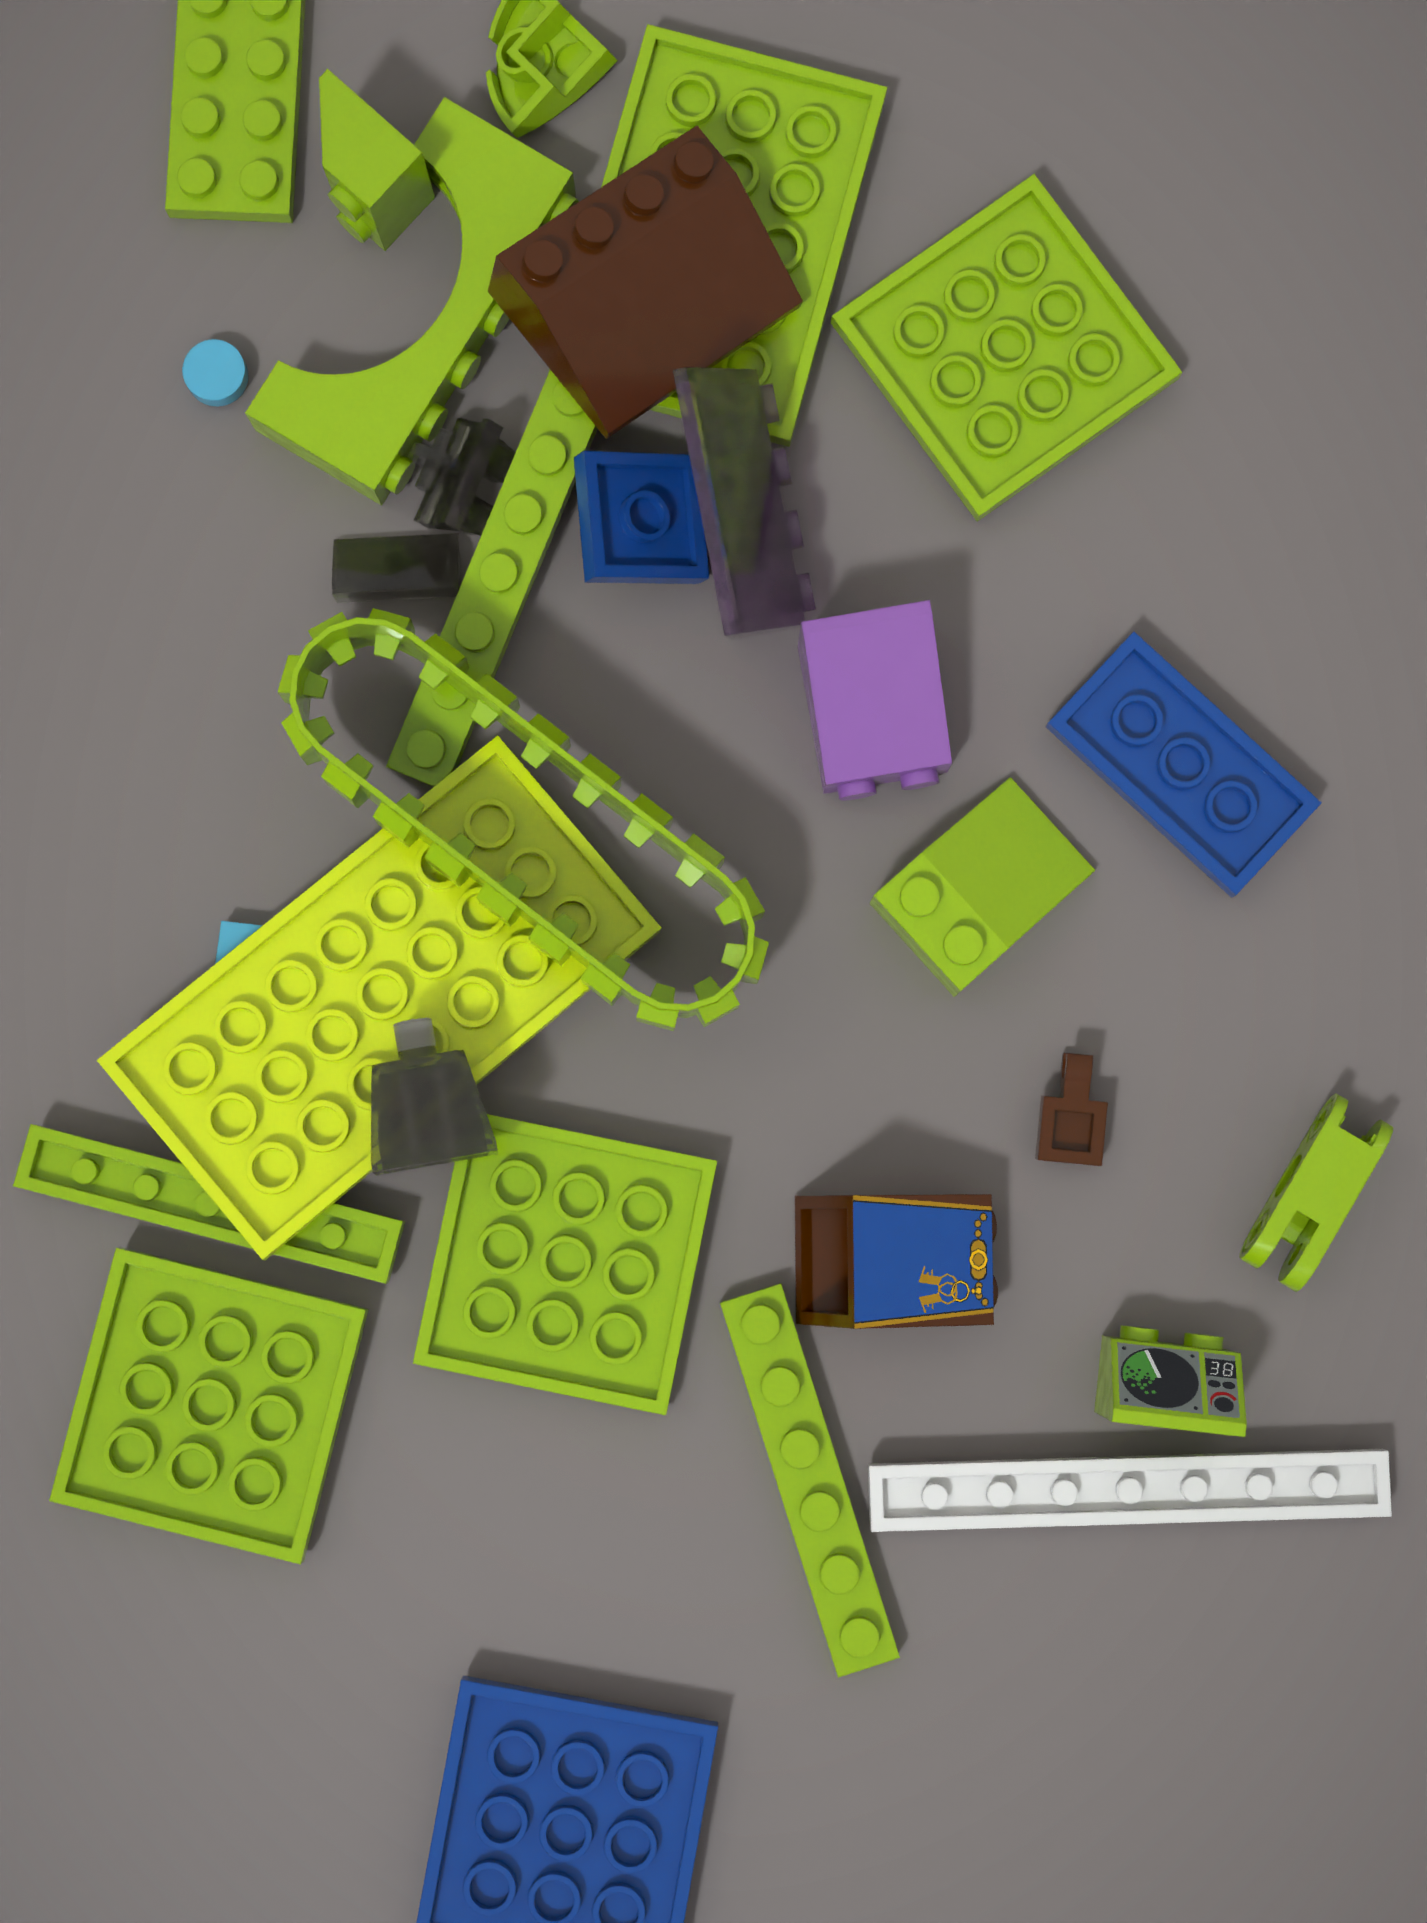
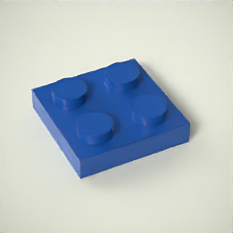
M583 451L574 457L585 583L699 584L709 579L698 455Z

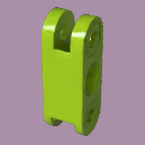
M1337 1093L1328 1099L1314 1119L1248 1233L1239 1254L1241 1260L1257 1269L1268 1259L1281 1238L1292 1244L1293 1247L1280 1270L1278 1281L1295 1292L1299 1291L1308 1282L1320 1264L1384 1153L1393 1133V1127L1381 1119L1370 1128L1366 1135H1362L1360 1139L1342 1129L1340 1126L1346 1118L1344 1114L1349 1101Z

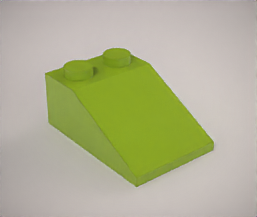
M1010 777L874 894L869 904L951 995L955 997L1087 879L1095 869Z

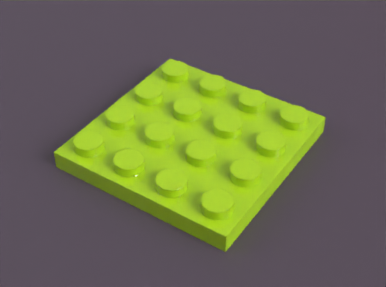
M1035 174L831 317V325L977 522L1179 380L1182 374L1181 369Z
M481 1113L483 1120L464 1122L459 1140L489 1135L494 1150L456 1155L412 1364L666 1416L717 1161Z
M117 1247L49 1501L301 1565L307 1553L369 1309Z

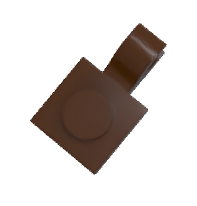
M1062 1054L1060 1097L1041 1095L1036 1160L1102 1166L1108 1102L1089 1100L1093 1055Z

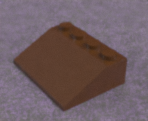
M698 126L690 129L496 255L488 293L606 439L797 310L803 302L738 175Z

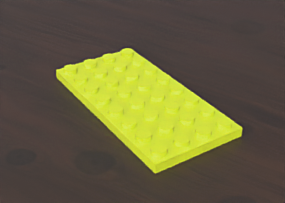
M498 735L418 799L425 805L418 819L420 823L446 843L450 842L459 833L476 844L469 861L498 883L511 873L516 875L527 884L520 900L549 923H552L562 913H565L579 924L571 940L599 962H605L614 953L626 961L661 932L662 927ZM382 828L97 1059V1062L264 1261L378 1167V1163L390 1153L396 1152L420 1132L418 1130L437 1114L446 1111L456 1102L454 1100L458 1099L461 1094L464 1096L591 990L580 979L587 969L583 964L570 956L562 966L558 965L530 943L528 937L535 928L521 916L511 927L479 903L476 897L482 886L471 877L458 887L432 867L424 857L431 846L420 838L408 848ZM426 1021L431 1046L403 1051L399 1025ZM456 1059L453 1074L449 1079L435 1080L428 1083L432 1096V1103L430 1101L426 1084L419 1080L413 1082V1084L418 1088V1092L419 1087L424 1086L426 1088V1091L424 1093L419 1092L422 1111H420L416 1087H414L410 1083H406L402 1086L399 1085L410 1079L428 1080L433 1078H445L450 1073L453 1060ZM436 1065L427 1078L406 1070L429 1068ZM381 1072L393 1083V1086L385 1080ZM456 1072H460V1079H456ZM447 1081H457L447 1089ZM406 1087L410 1100V1109L400 1117L390 1113L387 1105L390 1104V1108L394 1112L401 1113L407 1108L406 1095L404 1091L398 1093V1090ZM386 1090H387V1091H391L390 1094H389V1096H388L387 1098H386ZM404 1095V1106L396 1110L391 1102L393 1100L396 1101L397 1096H399L400 1100ZM426 1101L429 1102V1105L427 1103L424 1104L426 1107L424 1108L423 1103ZM412 1118L392 1136L379 1139L378 1128L380 1124Z

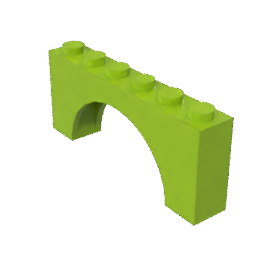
M445 97L414 144L423 153L430 181L449 200L461 223L462 254L456 283L442 312L424 335L408 349L383 364L367 370L336 375L318 374L291 367L278 360L245 412L255 431L381 506L390 492L397 495L408 483L415 468V462L411 459L423 439L431 442L440 432L448 415V409L444 406L456 386L460 389H465L473 379L481 362V356L477 355L488 335L497 337L509 321V317L488 293L496 255L579 202L575 198L576 190L573 172Z

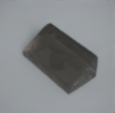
M459 533L335 539L333 542L332 595L337 603L456 597L462 583Z

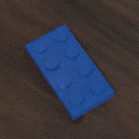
M1135 632L1119 646L1045 726L1231 898L1244 888L1322 803Z

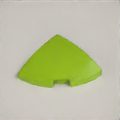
M501 0L488 36L497 45V75L490 69L486 72L487 86L497 114L511 133L519 138L537 129L568 108L598 82L618 60L557 0Z

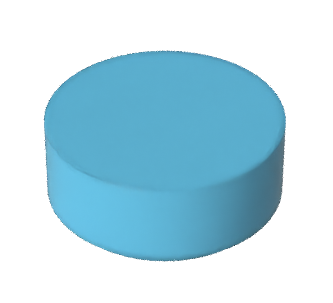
M217 339L202 341L195 345L184 359L182 373L185 384L192 395L203 404L215 407L231 404L246 389L248 383L247 365L239 351L226 341Z

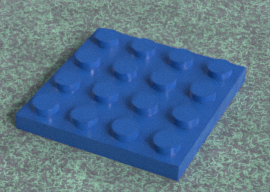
M463 1675L460 1682L416 1923H684L716 1743L718 1722Z

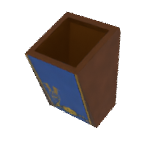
M992 1194L795 1196L796 1324L850 1329L994 1325L993 1308L998 1298V1286L993 1275L992 1243L997 1233V1222L992 1211Z

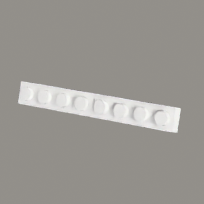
M1385 1449L868 1464L871 1532L1392 1517L1389 1452Z

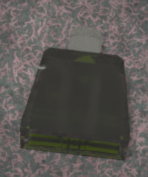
M432 1018L411 1019L393 1024L399 1060L372 1065L371 1166L375 1176L497 1155L496 1139L464 1050L437 1053Z

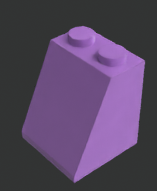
M930 600L801 622L797 648L823 794L838 792L839 800L847 801L877 794L875 785L900 781L902 790L920 789L938 784V774L948 772L952 764Z

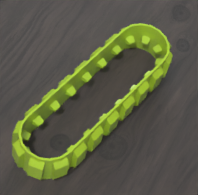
M373 608L368 618L356 617L347 620L343 612H340L308 630L312 640L305 645L301 655H288L280 681L278 694L285 703L291 705L293 711L281 723L306 765L322 760L327 764L321 777L329 787L356 808H359L368 799L378 805L373 818L379 826L408 848L419 838L431 846L424 857L432 867L458 887L471 877L482 886L476 897L482 906L510 927L521 916L535 927L528 937L531 944L560 966L570 956L574 957L587 968L580 978L581 982L607 1003L613 1006L623 995L630 1002L639 1006L636 1021L674 1031L677 1018H689L696 1015L703 1027H706L738 1009L740 1004L734 992L740 981L751 984L758 983L769 942L754 936V923L761 919L765 913L763 906L746 877L732 883L719 870L724 863L725 857L694 833L685 843L669 831L673 823V817L643 793L633 803L618 792L622 786L621 776L591 753L581 762L567 753L571 747L569 736L539 713L527 722L517 714L520 704L516 695L487 673L477 682L467 675L469 670L467 658L436 633L425 642L415 635V628L411 618ZM366 646H374V655L394 660L398 650L418 659L424 664L419 679L433 690L445 681L476 704L470 718L486 730L495 721H498L527 744L521 758L537 769L547 760L578 783L572 797L588 809L596 801L600 800L630 823L624 837L632 844L640 848L648 840H652L681 863L675 875L676 878L689 888L702 879L721 894L725 900L714 908L721 922L725 926L739 921L744 934V945L726 943L721 963L738 970L735 978L722 989L711 976L693 985L699 1001L690 1004L674 1003L675 988L656 983L650 997L635 990L623 980L630 967V964L614 953L605 962H599L571 940L579 924L565 913H562L552 923H549L520 900L527 884L516 875L511 873L500 883L496 882L469 861L476 844L459 833L450 842L446 843L418 821L425 807L418 799L408 793L400 801L394 803L367 782L374 767L369 761L357 753L344 764L321 746L335 734L325 716L309 720L311 698L323 699L327 688L328 679L321 676L323 670L334 661L340 667L355 659L356 654L354 650Z

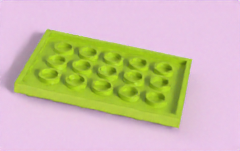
M647 24L601 187L690 129L698 126L738 175L803 300L801 307L650 410L790 447L886 99V86Z

